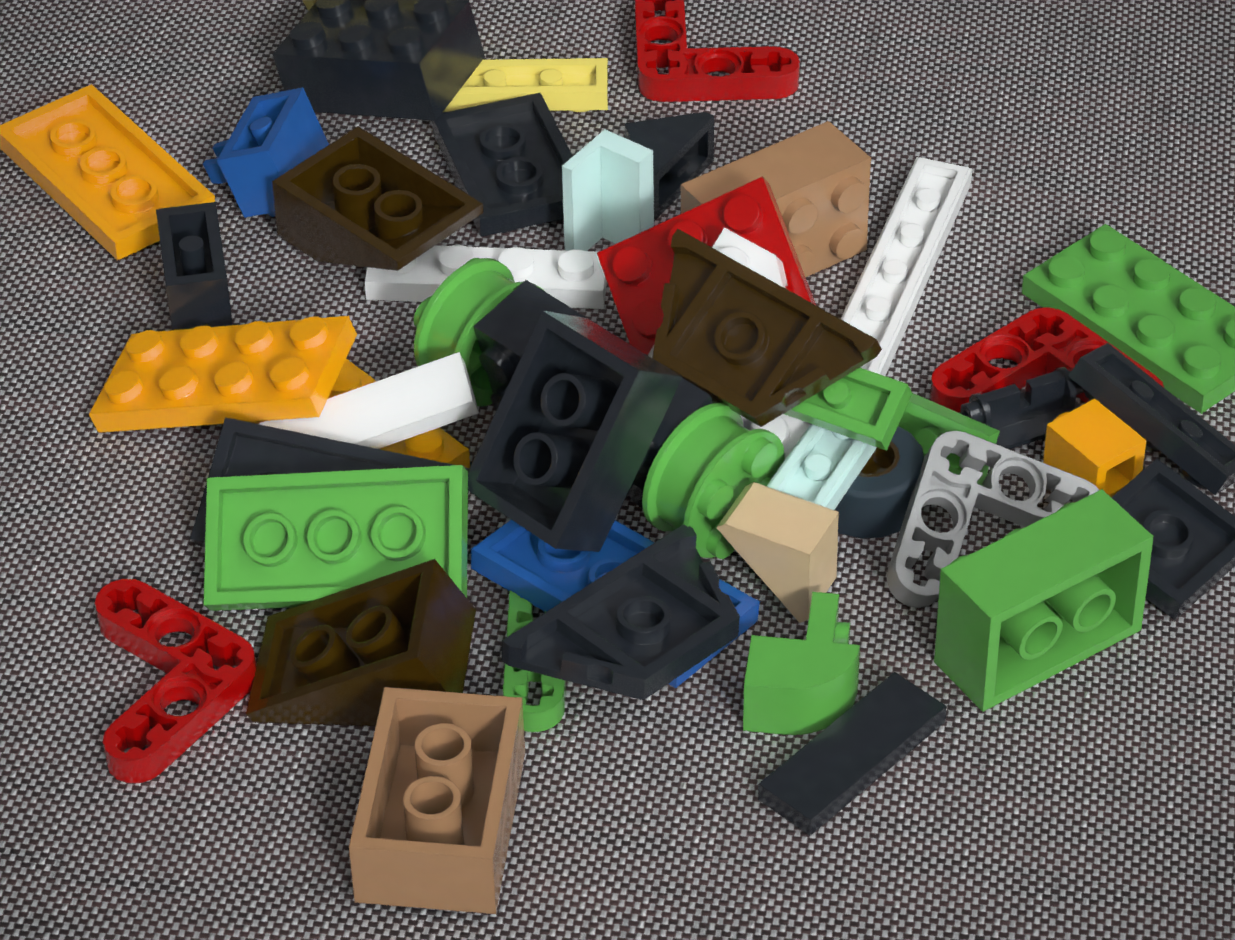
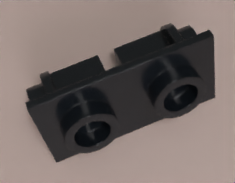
M1059 367L1051 373L1026 380L1025 392L1021 393L1016 384L984 394H972L969 397V402L961 405V412L959 413L999 430L1000 433L996 444L1012 449L1044 439L1048 423L1052 422L1060 414L1071 412L1080 407V404L1076 401V395L1083 393V388L1068 377L1071 371H1068L1065 367Z

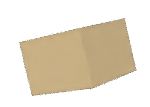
M753 482L745 486L716 527L799 623L809 619L812 592L826 593L837 577L838 511Z

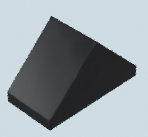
M700 112L625 123L626 139L653 150L655 221L681 195V184L699 177L714 161V115Z

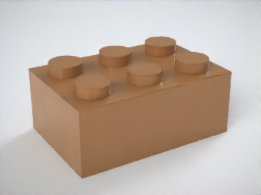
M827 121L682 183L681 214L763 176L771 186L804 275L808 277L867 250L871 157L830 121Z
M384 688L349 844L355 903L496 914L525 757L522 698Z

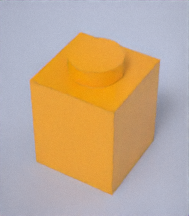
M1093 399L1071 412L1060 414L1047 424L1043 463L1083 478L1096 485L1099 490L1103 489L1110 497H1113L1143 471L1146 439L1099 401Z

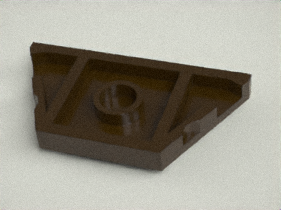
M677 229L672 236L671 249L675 255L670 283L664 284L661 302L664 318L656 332L652 358L711 395L713 400L718 403H724L732 411L760 427L766 425L873 360L881 352L882 348L874 337L680 229Z

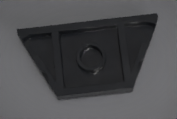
M683 524L502 640L501 661L511 667L645 700L738 637L740 616L729 595L720 590V578L711 561L703 562L696 549L697 535L694 529Z

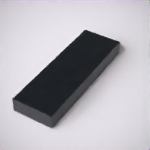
M894 672L758 784V800L811 836L946 722L947 706Z

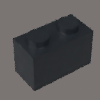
M216 202L156 209L172 330L193 329L198 326L218 327L233 325Z

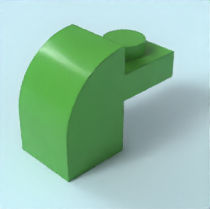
M812 592L806 640L751 636L744 681L743 731L782 735L809 734L826 729L854 705L858 693L860 645L849 644L850 622L838 621L839 594Z

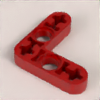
M635 0L638 89L645 98L659 102L761 100L786 98L798 90L800 60L798 55L792 50L776 46L687 48L684 0ZM655 11H665V16L655 17ZM655 40L672 41L671 43L665 44L651 43V41ZM668 67V74H658L657 68ZM712 72H726V73H729L730 75H726V76H711V75H708V73H712Z
M1050 307L1037 308L1025 313L940 364L933 371L931 377L930 401L959 413L961 412V405L968 403L969 397L972 394H984L1016 384L1019 390L1026 386V380L1051 373L1056 368L1065 367L1068 371L1073 370L1082 356L1109 342L1060 309ZM1117 349L1126 358H1128L1131 362H1133L1136 366H1138L1141 370H1143L1146 374H1148L1151 378L1158 382L1162 387H1164L1163 382L1156 375H1154L1152 372L1144 368L1135 360H1133L1125 353ZM1003 358L1013 360L1018 365L1012 368H999L991 365L989 361ZM1084 392L1076 395L1085 403L1089 402Z
M120 579L105 585L96 595L95 609L100 632L107 640L167 673L104 732L103 747L109 773L117 780L125 783H143L160 775L251 691L256 672V661L253 647L245 638L142 581ZM172 632H185L192 636L190 641L176 647L165 646L159 643L163 636ZM213 665L219 667V669L215 670ZM179 700H190L199 705L196 710L183 716H173L164 711L169 704Z

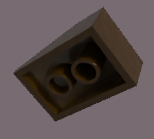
M359 126L272 181L277 235L317 262L398 271L483 213V203Z
M435 559L270 615L266 621L246 715L253 723L376 726L385 687L463 693L476 609Z

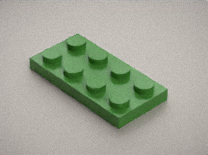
M1102 225L1023 275V295L1043 308L1060 309L1071 315L1156 375L1163 382L1164 388L1199 413L1202 414L1235 391V307L1109 225Z
M463 465L207 478L204 606L210 611L296 607L435 559L467 598L468 471Z

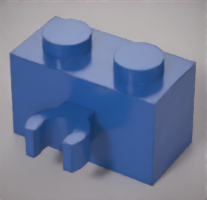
M302 87L252 97L230 138L218 142L212 147L217 158L205 160L203 166L213 184L228 183L244 218L263 214L275 217L272 181L322 150L329 143Z

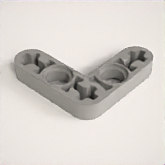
M961 431L945 432L935 440L923 459L920 474L912 492L887 570L889 590L898 601L910 607H926L937 601L939 598L941 568L949 565L959 557L974 507L1027 527L1057 512L1069 500L1077 502L1099 491L1096 485L1083 478ZM950 453L960 457L959 466L962 468V471L959 475L948 470L950 465L949 460L946 458ZM984 465L990 466L991 470L983 481L982 486L977 484V481L983 474L980 472ZM1010 473L1023 478L1030 491L1029 499L1015 501L1005 496L999 486V476ZM1046 489H1048L1051 493L1045 502L1049 504L1044 510L1039 509L1037 505L1046 493ZM933 504L946 509L953 521L952 530L939 533L929 529L921 516L922 507ZM923 549L933 551L924 572L925 577L929 580L924 586H919L913 582L914 572L910 569L922 555Z

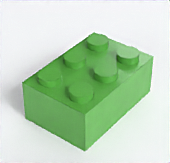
M1102 489L1077 502L1065 504L1057 512L1025 528L1015 529L1004 538L970 555L956 558L949 565L941 568L934 663L984 712L1141 631L1154 536Z

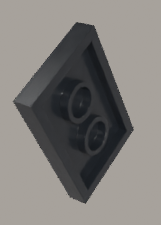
M541 93L445 112L436 121H432L433 135L457 187L483 203V213L473 220L481 237L496 233H507L515 229L551 221L564 220L562 165L572 158L573 155Z

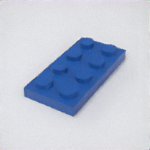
M510 520L471 549V569L547 612L655 542L615 520L600 552L555 549L513 520ZM720 579V590L729 595L740 616L739 637L758 621L760 601ZM734 640L668 684L677 688Z

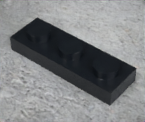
M1106 343L1079 359L1068 377L1083 388V392L1088 400L1096 399L1146 439L1147 447L1159 450L1180 467L1182 475L1190 483L1199 488L1207 489L1214 495L1235 483V444L1112 345Z

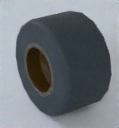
M898 426L887 451L876 448L835 508V511L839 512V534L868 539L883 538L900 531L924 459L922 446L910 432Z

